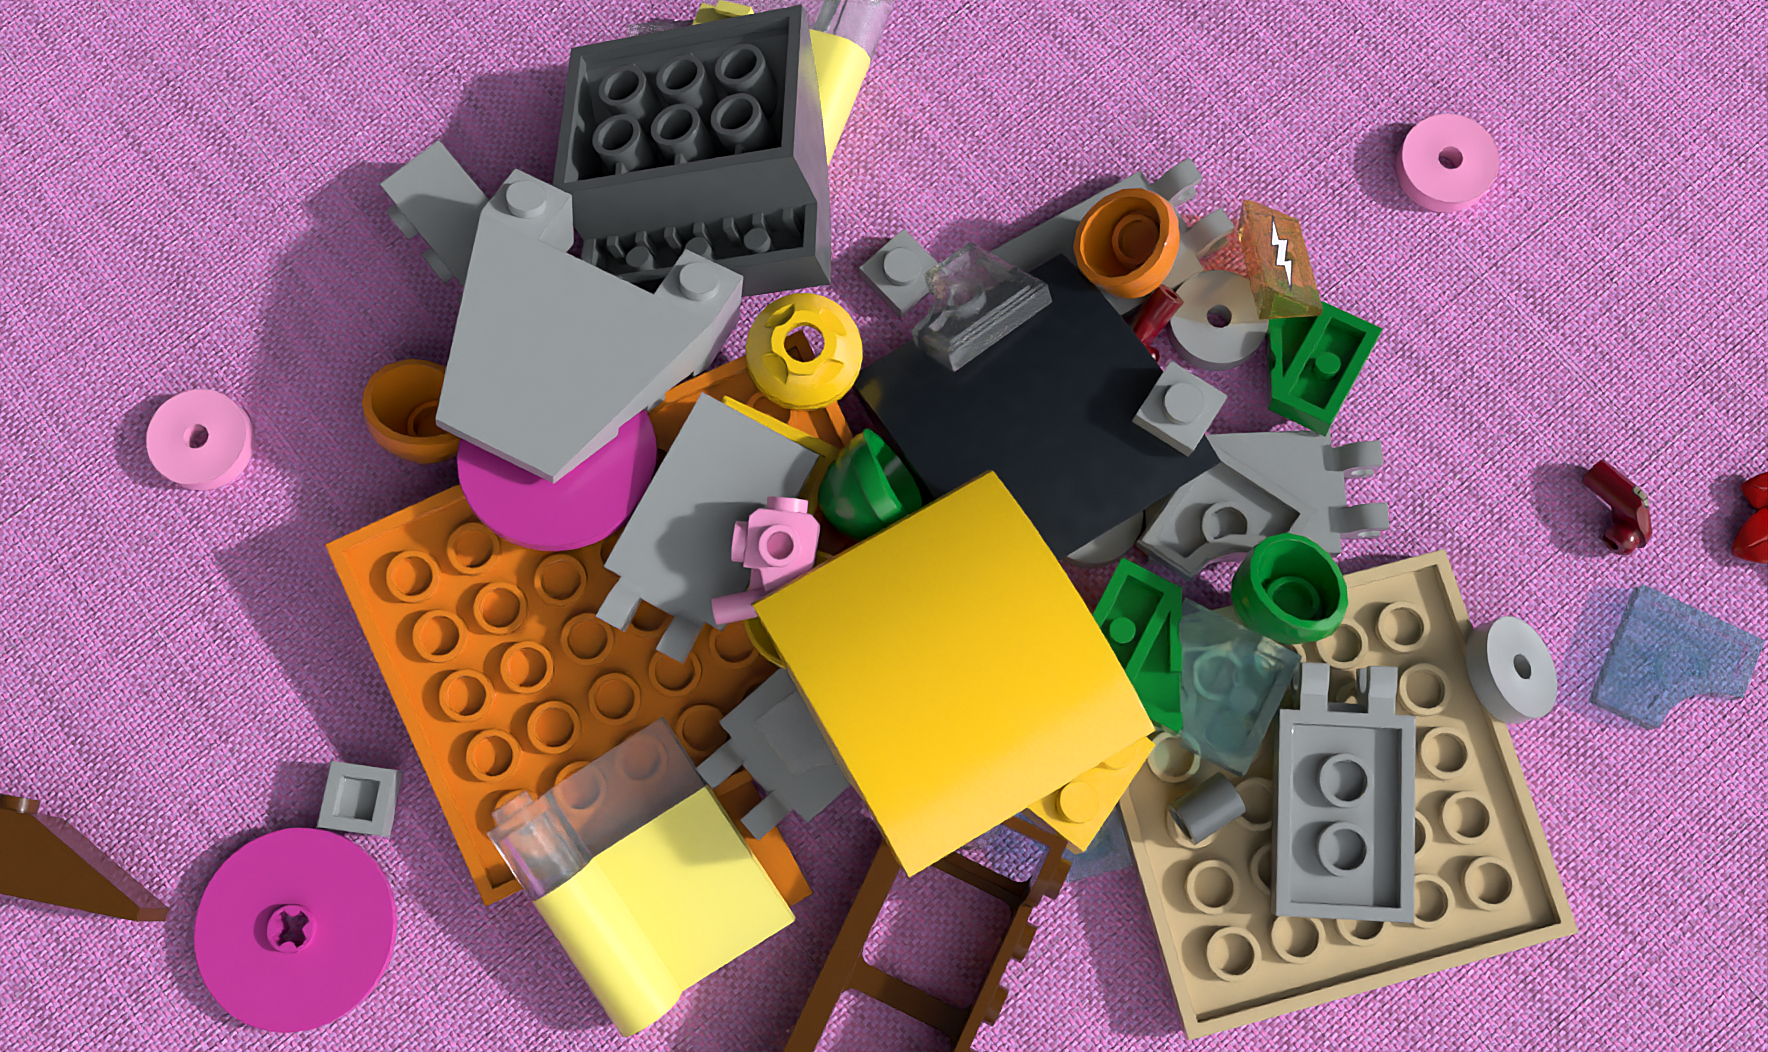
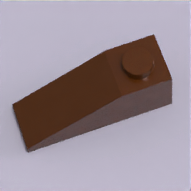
M0 793V894L136 922L166 921L169 908L64 818L38 813L41 800Z

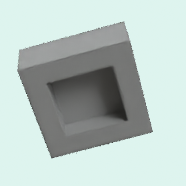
M903 229L859 267V276L902 318L945 280V269Z
M1170 361L1132 422L1189 457L1228 396L1175 362Z
M331 761L317 827L390 837L403 772Z

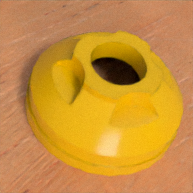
M794 293L780 297L767 305L753 322L745 345L748 371L758 390L775 404L795 411H814L828 407L840 400L852 388L857 379L863 358L860 334L850 315L838 303L825 296L812 293ZM808 326L820 333L824 341V348L817 358L809 362H799L787 354L784 348V340L787 334L794 328Z

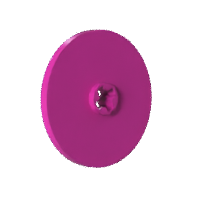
M645 409L618 428V436L554 484L462 438L460 439L457 456L460 485L466 500L478 519L496 535L511 543L543 551H562L584 547L596 543L619 530L631 519L653 480L658 465L656 437Z
M288 828L267 833L250 841L234 852L216 871L204 891L197 910L194 926V951L200 975L213 998L224 1010L236 1019L254 1028L278 1033H294L328 1025L359 1006L370 995L384 975L394 950L397 934V911L394 895L385 873L376 860L360 845L347 837L314 828ZM288 915L291 917L307 916L309 921L302 928L303 935L307 938L304 943L302 941H285L283 936L290 929L289 923L286 921Z

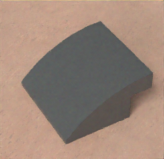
M802 4L571 48L552 186L572 195L573 226L583 238L581 260L652 294H655L685 249L742 275L741 297L831 285V216L824 124L809 26Z

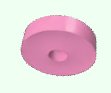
M1450 113L1433 115L1417 123L1402 142L1395 160L1396 176L1406 195L1421 207L1442 213L1458 212L1474 205L1490 188L1499 169L1498 149L1488 131L1468 117ZM1445 157L1450 159L1455 169H1448L1442 166L1439 158Z
M209 389L187 390L169 398L153 415L146 434L147 453L156 470L177 485L196 491L216 489L233 481L248 465L255 445L254 428L247 413L224 394ZM208 431L206 443L199 448H194L196 436Z

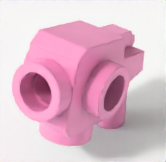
M767 496L766 509L758 508L749 516V522L736 521L731 559L732 562L744 563L743 567L752 568L749 591L711 598L713 615L717 625L758 617L751 605L752 602L815 567L820 525L811 514H807L808 501Z

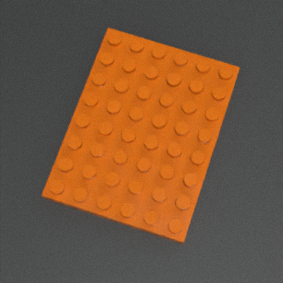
M802 329L786 336L784 348L792 359L799 362H809L816 358ZM746 355L671 388L665 393V400L650 412L646 411L652 423L657 442V471L702 392L722 402L724 395L839 449L848 445L850 440L854 438L837 401L828 407L814 411H795L783 408L770 401L758 390L751 379L746 364ZM458 484L325 544L484 906L487 907L596 855L651 820L655 814L686 794L690 795L705 784H708L697 772L696 768L732 738L719 722L781 667L764 658L754 647L742 620L729 622L724 632L705 623L683 664L656 649L675 617L647 601H641L625 632L596 617L607 595L621 577L606 569L604 565L628 522L610 536L584 547L562 551L530 549L511 543L488 529L475 515L465 498L461 485ZM819 505L817 506L813 515L820 525L817 551L836 556L858 543L840 533L825 519ZM742 765L716 789L711 788V790L718 797L755 778Z

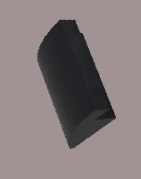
M1062 253L859 371V375L852 386L881 438L892 448L916 480L923 494L925 505L987 470H993L1030 519L1058 561L1221 463L1205 434L1188 457L1132 422L1161 377L1163 370L1117 310L1097 287Z

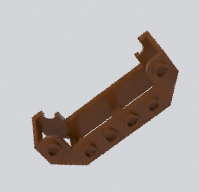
M1013 815L999 825L1046 847L1032 875L1026 881H1014L954 851L930 865L1004 901L1011 910L1008 924L973 1001L968 1007L960 1009L869 965L864 960L863 948L901 869L885 839H883L783 1052H815L841 995L849 989L859 990L945 1033L951 1041L950 1052H978L970 1047L981 1023L983 1022L991 1027L994 1026L1009 993V988L999 984L1009 960L1012 959L1020 964L1022 963L1037 931L1038 926L1027 921L1033 907L1038 906L1043 895L1055 901L1067 878L1072 862L1061 856L1068 841Z

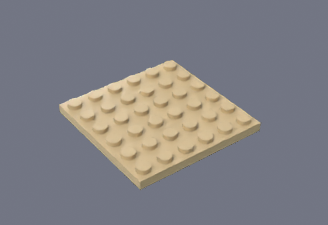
M1445 549L1343 575L1348 592V606L1343 621L1331 636L1316 642L1286 645L1252 632L1237 619L1233 605L1184 617L1179 622L1183 671L1180 673V712H1183V726L1176 736L1154 726L1156 731L1146 737L1156 745L1116 806L1184 1039L1190 1041L1579 933L1505 722L1494 717L1483 706L1471 685L1466 668L1465 649L1473 628ZM1302 662L1330 664L1327 702L1359 704L1356 692V669H1367V666L1397 667L1395 715L1416 716L1414 923L1276 916L1270 913L1274 710H1294L1290 689L1291 665H1299ZM1217 772H1220L1231 782L1240 795L1246 812L1198 844L1193 845L1176 825L1168 810V805Z

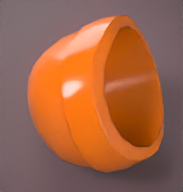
M1142 188L1121 189L1103 197L1090 208L1076 230L1073 249L1080 272L1095 286L1116 298L1135 299L1149 294L1162 284L1171 271L1177 256L1180 243L1178 218L1171 203L1158 193Z
M409 358L387 364L370 377L363 391V417L368 431L383 449L400 459L423 465L440 463L458 454L461 438L438 427L435 420L446 367L429 360Z

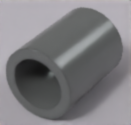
M1217 772L1168 805V810L1176 825L1193 845L1198 844L1246 812L1240 795L1231 782L1220 772Z

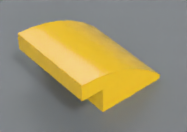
M987 470L751 603L844 776L865 802L893 856L908 877L913 876L1156 731L1131 682L1084 601L1030 519L993 470Z

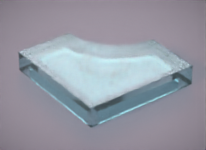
M1642 584L1633 588L1588 702L1647 730L1659 728L1672 707L1688 697L1711 695L1730 701L1742 699L1765 640Z

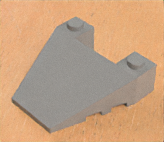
M515 168L480 212L435 420L438 427L554 484L618 436V428L643 409L650 412L665 400V393L688 375L695 378L710 366L739 322L743 276L685 249L655 294L647 292L568 254L567 251L574 243L572 195Z

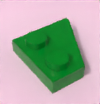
M1273 279L1265 297L1269 314L1266 333L1268 410L1326 437L1373 351L1383 328L1295 288H1292V291H1290L1288 285Z
M1122 557L1092 616L1126 673L1152 724L1176 736L1183 726V712H1180V673L1183 671L1179 628V622L1182 619V588Z

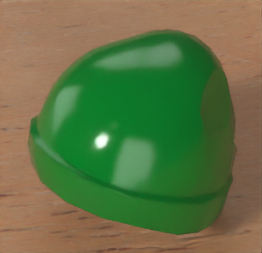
M869 429L861 431L850 440L848 445L840 450L837 459L828 466L818 490V505L825 519L840 533L858 543L925 506L923 494L906 466L892 448L880 436Z
M1288 532L1269 536L1259 541L1247 553L1231 582V599L1235 615L1240 623L1252 632L1280 644H1305L1331 636L1342 623L1348 606L1347 584L1338 565L1331 556L1312 540Z

